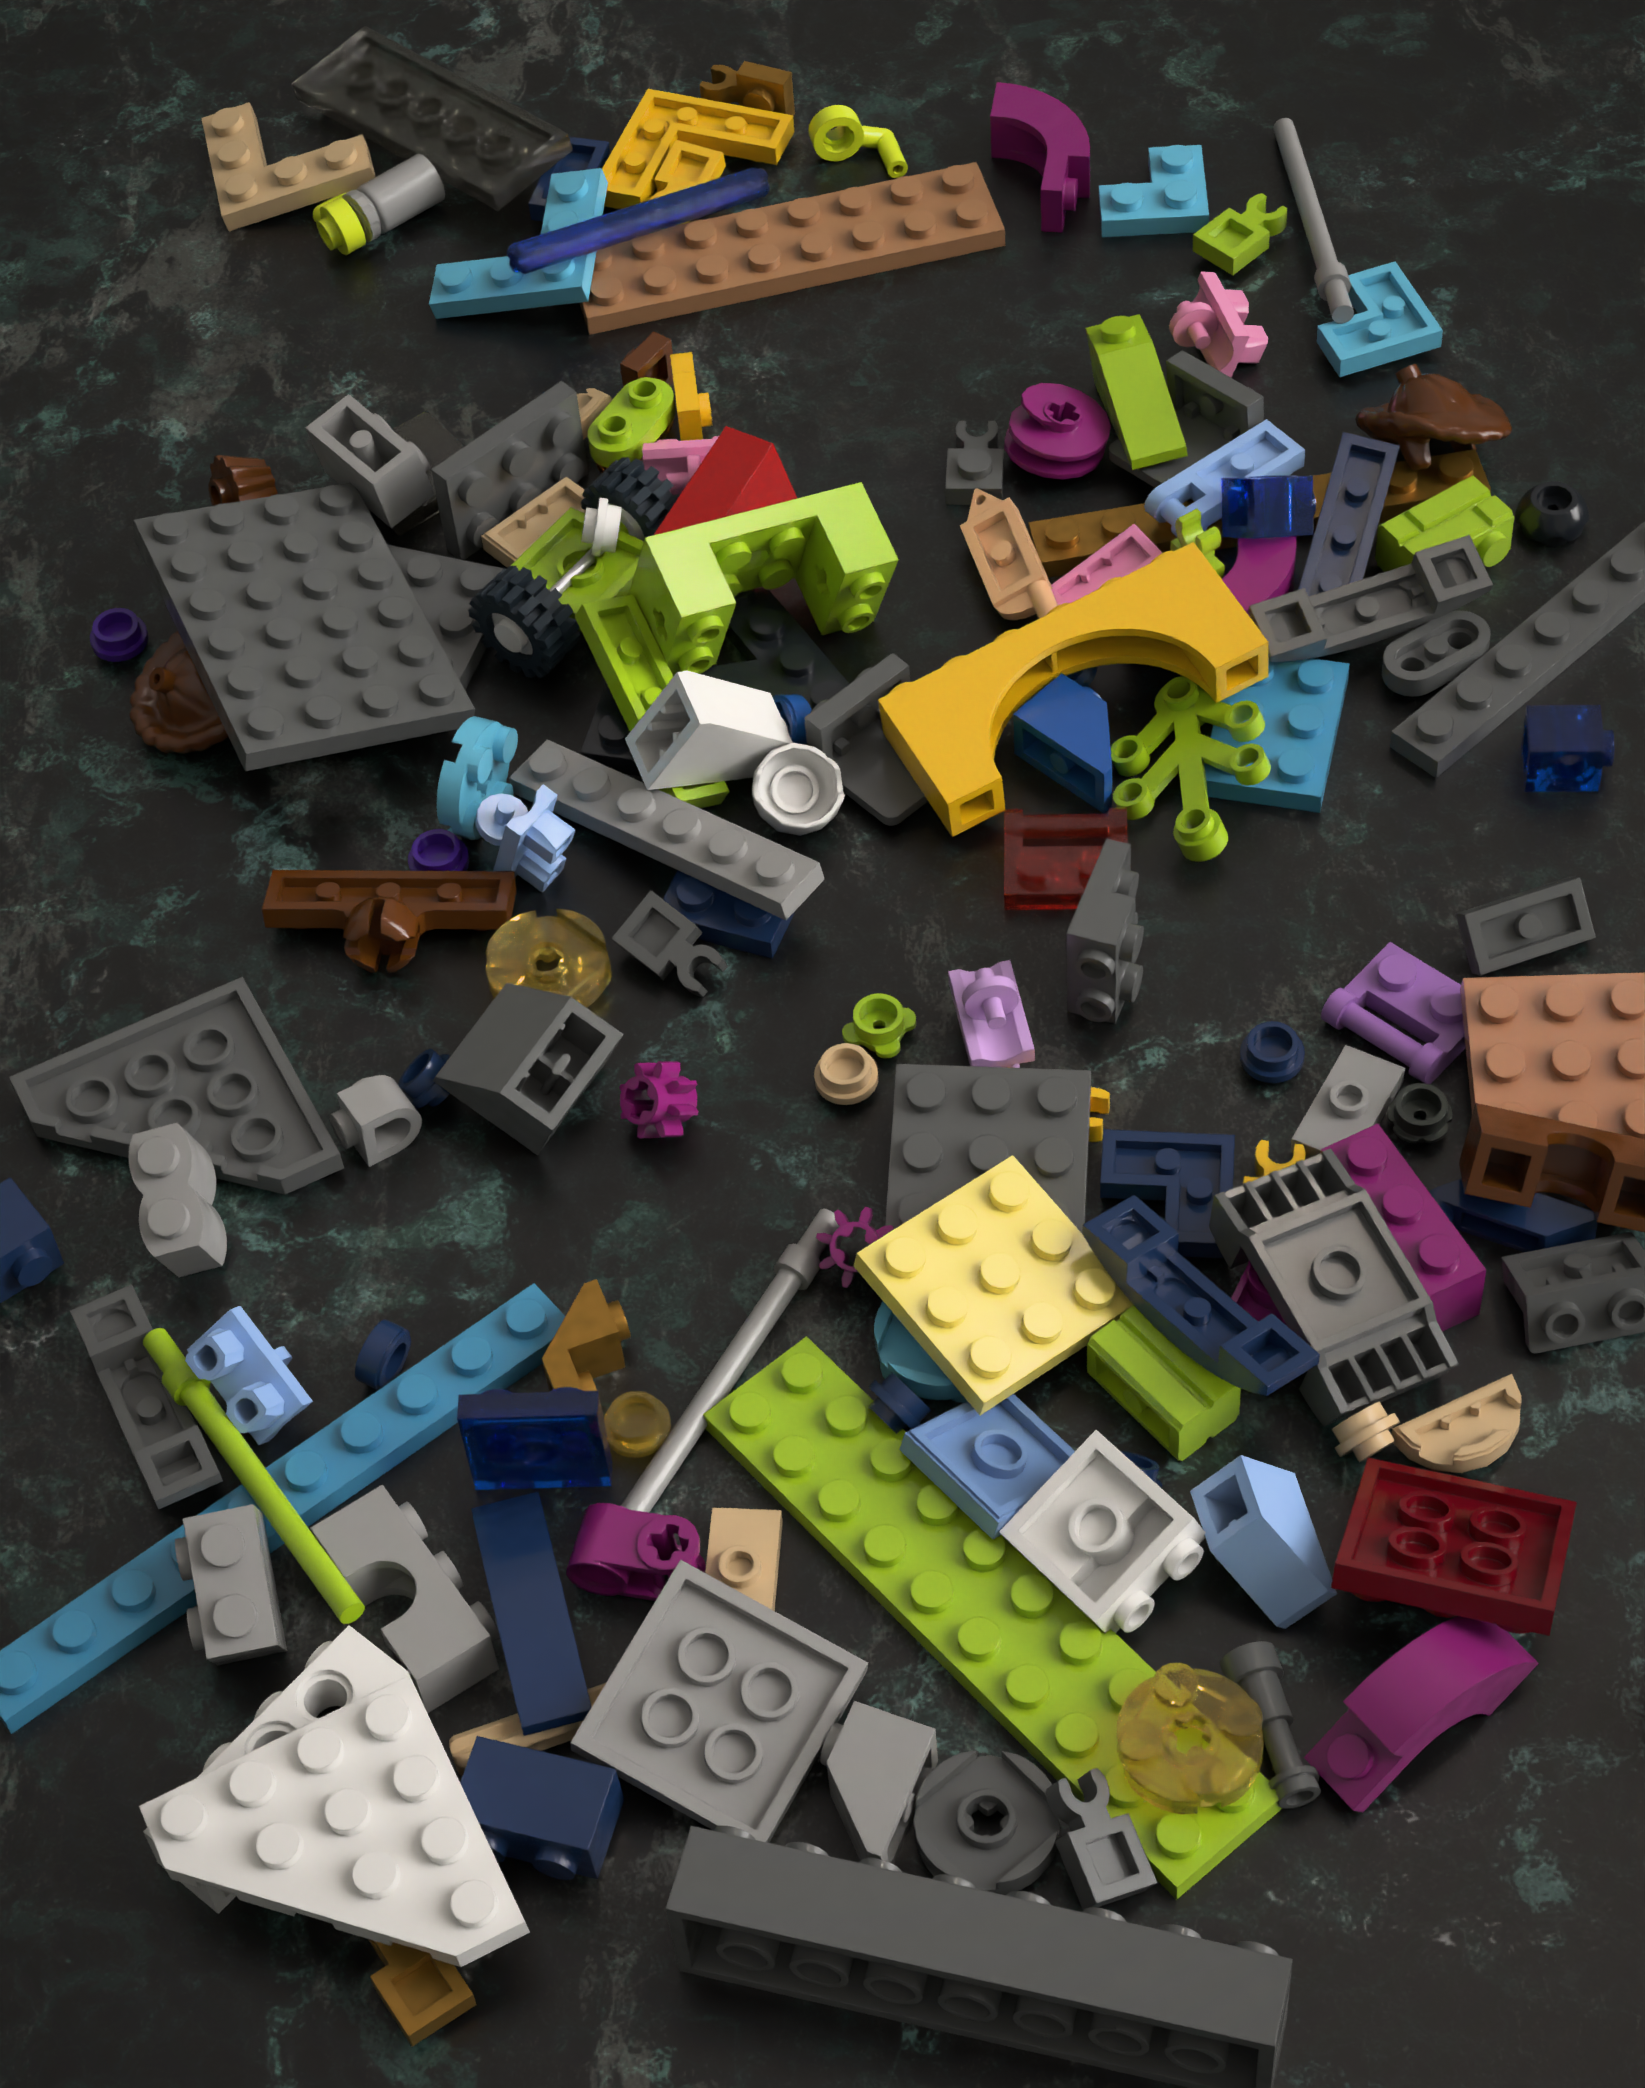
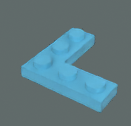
M602 168L551 174L537 253L437 264L429 306L435 318L441 319L588 302L608 186Z

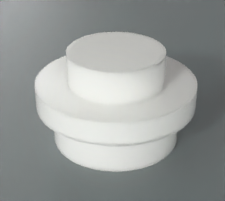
M599 497L597 509L586 507L581 542L592 544V556L600 557L601 551L615 553L622 507L608 505L607 498Z

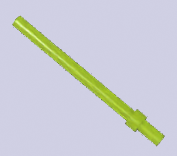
M156 1328L150 1331L143 1339V1346L163 1372V1386L176 1404L188 1407L342 1624H349L356 1621L365 1610L364 1604L209 1391L211 1382L206 1379H199L186 1363V1357L164 1328Z

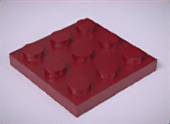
M1368 1458L1335 1561L1331 1588L1351 1592L1356 1597L1366 1601L1379 1602L1388 1600L1420 1607L1439 1617L1461 1616L1496 1624L1501 1629L1512 1633L1524 1634L1533 1632L1550 1636L1577 1502Z

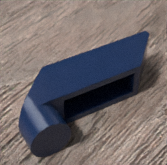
M1462 1178L1429 1191L1457 1230L1521 1252L1595 1239L1598 1222L1593 1211L1540 1193H1535L1531 1208L1465 1194Z

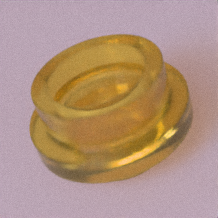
M626 1392L617 1397L605 1413L603 1419L605 1440L611 1449L625 1457L640 1458L649 1456L659 1450L671 1432L669 1411L660 1400L647 1392Z

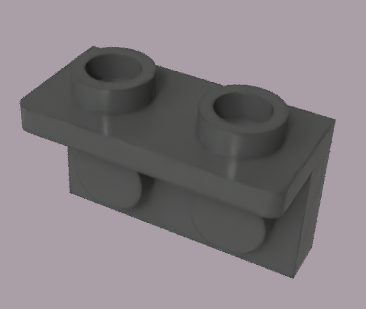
M1632 1232L1501 1257L1503 1281L1523 1312L1525 1343L1531 1353H1541L1645 1332V1250Z

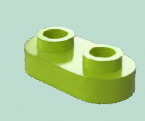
M650 377L639 378L626 384L588 429V442L593 460L607 468L615 460L619 461L623 457H628L630 462L634 459L640 460L643 456V443H654L675 418L676 409L672 388L666 382Z

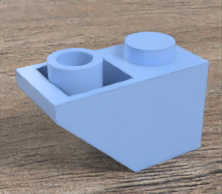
M1240 1455L1190 1491L1202 1529L1206 1532L1205 1537L1210 1552L1277 1627L1286 1629L1337 1594L1336 1589L1331 1588L1332 1577L1295 1473Z

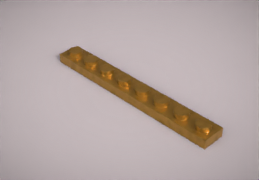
M1476 449L1431 456V465L1427 469L1413 470L1406 461L1396 462L1379 523L1387 522L1472 475L1484 484L1491 493V487ZM1331 473L1280 481L1209 525L1206 530L1216 526L1221 535V545L1215 550L1237 547V538L1298 537L1314 534ZM1194 501L1184 502L1183 505L1187 507L1194 503ZM1145 503L1028 522V533L1048 578L1067 574L1133 524L1162 553L1170 551L1171 541L1177 537L1171 532V524L1167 521L1159 523L1145 511Z

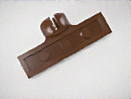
M272 870L262 906L265 928L343 929V938H346L345 953L358 967L368 972L376 973L379 968L381 955H390L387 971L388 973H393L410 963L416 954L419 937L425 931L433 929L509 930L517 889L514 871Z

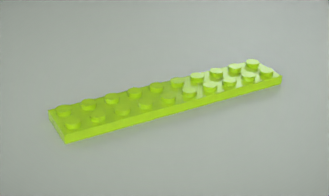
M807 1336L705 1412L703 1416L707 1421L706 1430L1057 1781L1066 1778L1073 1795L1079 1801L1084 1802V1794L1079 1787L1077 1779L1095 1768H1098L1103 1773L1110 1791L1109 1801L1106 1806L1110 1818L1129 1813L1156 1880L1176 1900L1282 1809L1278 1804L1279 1799L1275 1789H1271L1269 1786V1780L1112 1629L1104 1633L1002 1535L991 1539L899 1450L906 1431L902 1429L896 1434L868 1407L874 1400Z

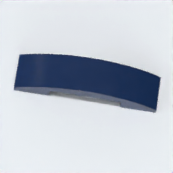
M1135 1195L1083 1224L1082 1235L1090 1248L1133 1305L1171 1343L1219 1378L1246 1391L1268 1396L1319 1364L1320 1354L1274 1314L1271 1313L1262 1320L1257 1321L1178 1253L1179 1233Z
M539 1492L471 1508L523 1735L526 1736L584 1721L592 1706Z

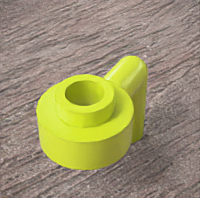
M843 105L826 107L812 118L808 133L816 153L822 159L842 161L853 156L860 147L878 149L890 177L899 178L906 174L908 165L891 130L862 126L857 114L851 108Z
M343 193L316 206L313 210V219L326 246L330 250L337 248L342 254L348 255L365 246L366 238L355 212L342 198L346 194Z

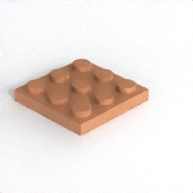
M1645 972L1463 978L1460 994L1472 1114L1475 1103L1645 1139Z

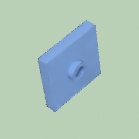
M1014 1394L981 1416L967 1401L906 1432L899 1449L991 1539L1001 1535L999 1531L1075 1452Z

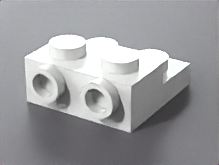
M1097 1430L1086 1439L999 1531L1012 1546L1104 1633L1110 1629L1116 1633L1120 1628L1128 1633L1140 1627L1150 1616L1155 1605L1154 1600L1150 1596L1169 1576L1176 1581L1181 1580L1196 1568L1204 1552L1199 1544L1206 1538V1532L1194 1517Z

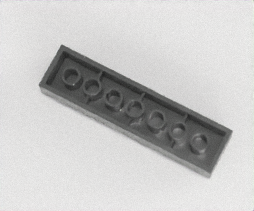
M695 1826L690 1827L666 1905V1914L677 1964L681 1972L1187 2088H1273L1287 2021L1293 1959L1279 1956L1269 1946L1252 1941H1240L1232 1946L1205 1940L1194 1930L1174 1924L1161 1925L1156 1929L1128 1923L1121 1915L1103 1908L1091 1907L1079 1912L1052 1906L1045 1898L1026 1891H1012L1007 1895L979 1890L971 1882L954 1875L940 1874L930 1879L903 1873L894 1864L877 1858H864L857 1863L830 1857L824 1850L809 1843L790 1842L786 1846L762 1842L756 1840L748 1832L732 1826H717L713 1830Z

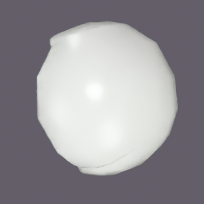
M792 742L773 749L758 765L753 775L752 796L754 805L759 815L779 832L801 836L821 830L837 815L845 797L839 766L814 746Z

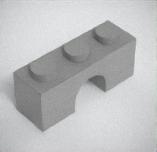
M382 1484L310 1527L315 1538L364 1606L388 1595H401L414 1600L411 1607L402 1616L381 1628V1633L389 1657L411 1673L414 1686L427 1713L499 1670L492 1642L500 1638V1634L494 1621L479 1601L470 1606L467 1604L458 1591L464 1585L457 1569L444 1551H440L434 1556L422 1541L428 1537L425 1526L409 1502L406 1501L398 1506Z

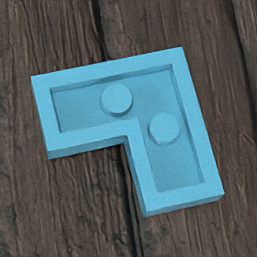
M1171 145L1168 147H1151L1148 150L1150 183L1099 185L1102 237L1195 233L1208 224L1209 209L1202 146Z
M1396 261L1348 275L1351 282V289L1348 295L1351 304L1358 314H1355L1346 323L1340 324L1332 321L1317 327V344L1339 377L1439 348L1442 344L1443 334L1442 328Z

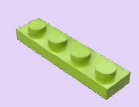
M633 594L582 603L575 615V619L630 732L673 678V674ZM725 781L658 789L698 808L721 804L729 793Z

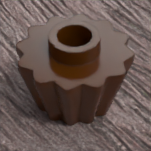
M226 455L214 456V463L210 464L212 476L208 484L209 497L213 506L278 494L275 478L271 473V468L266 465L264 459Z

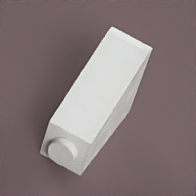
M679 671L673 676L625 738L647 790L753 778L754 771L771 750L792 743L786 722L781 717L771 693L691 671Z

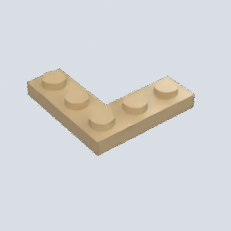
M250 102L233 108H224L215 114L201 118L221 216L228 231L347 193L353 189L356 190L362 184L376 177L369 148L363 134L346 140L335 141L328 146L298 156L286 157L277 163L267 166L257 117Z

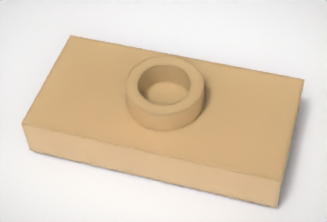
M566 476L481 535L483 549L508 568L570 507L585 513L586 510L581 508V501L585 498L582 496L584 489Z
M712 1508L705 1570L706 1574L775 1611L783 1526L781 1510Z

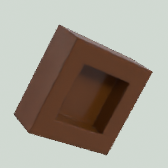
M653 331L637 348L630 350L620 363L623 387L643 377L660 379L671 386L674 383L670 354H673L671 339Z

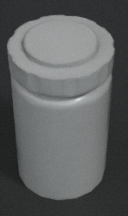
M416 154L362 184L356 190L353 189L347 192L342 198L355 212L363 228L366 241L371 242L381 234L387 233L442 202L445 199V190L433 164L424 155Z

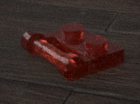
M1127 807L1109 808V814L1023 815V809H1004V910L1077 909L1103 846H1023V839L1109 838L1128 844Z

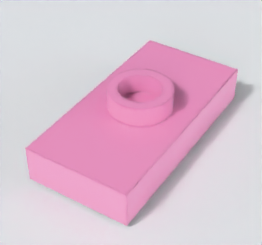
M1133 524L1051 585L1058 605L1072 603L1098 590L1106 581L1115 577H1124L1150 564L1162 552Z

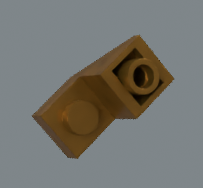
M597 1279L584 1283L542 1357L549 1394L571 1448L597 1439L591 1412L602 1409L593 1379L625 1368L621 1341L631 1338L628 1323L619 1301L615 1300L607 1303Z

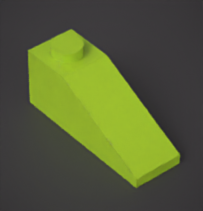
M1140 314L1130 317L1115 316L1105 320L1102 324L1087 327L1086 334L1095 386L1132 470L1188 456L1186 443L1153 341Z

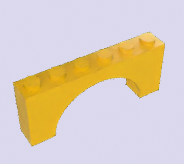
M1192 542L1176 551H1167L1158 555L1150 564L1124 577H1115L1106 581L1098 590L1072 603H1063L1054 607L1047 615L1019 629H1011L1002 633L993 642L967 655L956 656L948 660L941 668L913 682L899 684L887 695L878 699L883 734L951 836L954 837L1006 810L1002 776L994 763L995 751L1000 736L1013 714L1028 699L1046 687L1061 673L1067 676L1084 669L1110 664L1150 665L1173 671L1199 685L1218 703L1268 677V641L1197 545Z

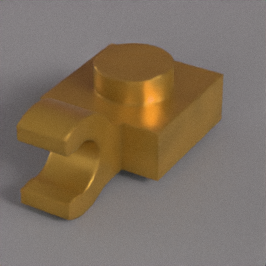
M747 61L743 62L738 71L725 65H713L711 68L712 83L704 81L700 83L702 99L724 103L739 102L740 106L793 116L795 114L792 72Z
M368 1939L382 1962L386 1965L370 1976L373 1987L411 2046L416 2045L476 2005L473 1993L454 1965L433 1959L428 1952L395 1942L390 1946Z

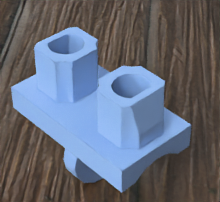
M544 784L536 791L533 805L529 812L520 799L508 794H495L481 802L477 809L475 822L478 833L485 841L500 846L493 871H514L515 877L519 875L540 892H543L563 870L567 858L561 854L567 849L575 833L574 828L553 814L558 795Z
M241 1306L230 1309L187 1349L186 1363L199 1379H206L213 1384L226 1401L227 1417L240 1433L249 1432L258 1445L269 1442L287 1422L313 1402L287 1368V1365L292 1360V1356L284 1346L273 1349Z

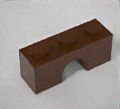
M1475 1103L1459 1160L1465 1194L1531 1208L1535 1193H1556L1576 1199L1590 1207L1595 1214L1596 1221L1599 1223L1645 1232V1139Z

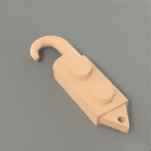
M976 488L973 493L968 519L960 525V528L993 606L1001 617L1007 620L1024 619L1034 614H1037L1039 619L1047 615L1058 604L1052 592L1053 588L1018 508L1010 497L1001 500Z

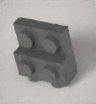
M1106 838L1066 933L1067 1012L1081 1015L1094 1022L1116 1024L1124 1002H1134L1141 986L1143 966L1135 964L1142 945L1144 927L1137 925L1138 913L1136 912L1135 895L1139 874L1138 872L1131 871V844Z

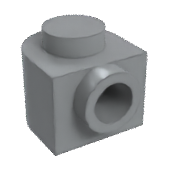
M386 1075L363 1078L351 1087L338 1092L337 1097L340 1110L329 1115L331 1126L345 1149L354 1146L369 1167L405 1149L416 1138L422 1125V1118L396 1081Z

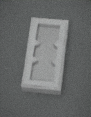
M1345 1045L1292 1137L1291 1152L1293 1153L1295 1144H1303L1306 1154L1305 1158L1308 1159L1320 1154L1322 1148L1377 1123L1380 1124L1404 1081L1405 1068Z

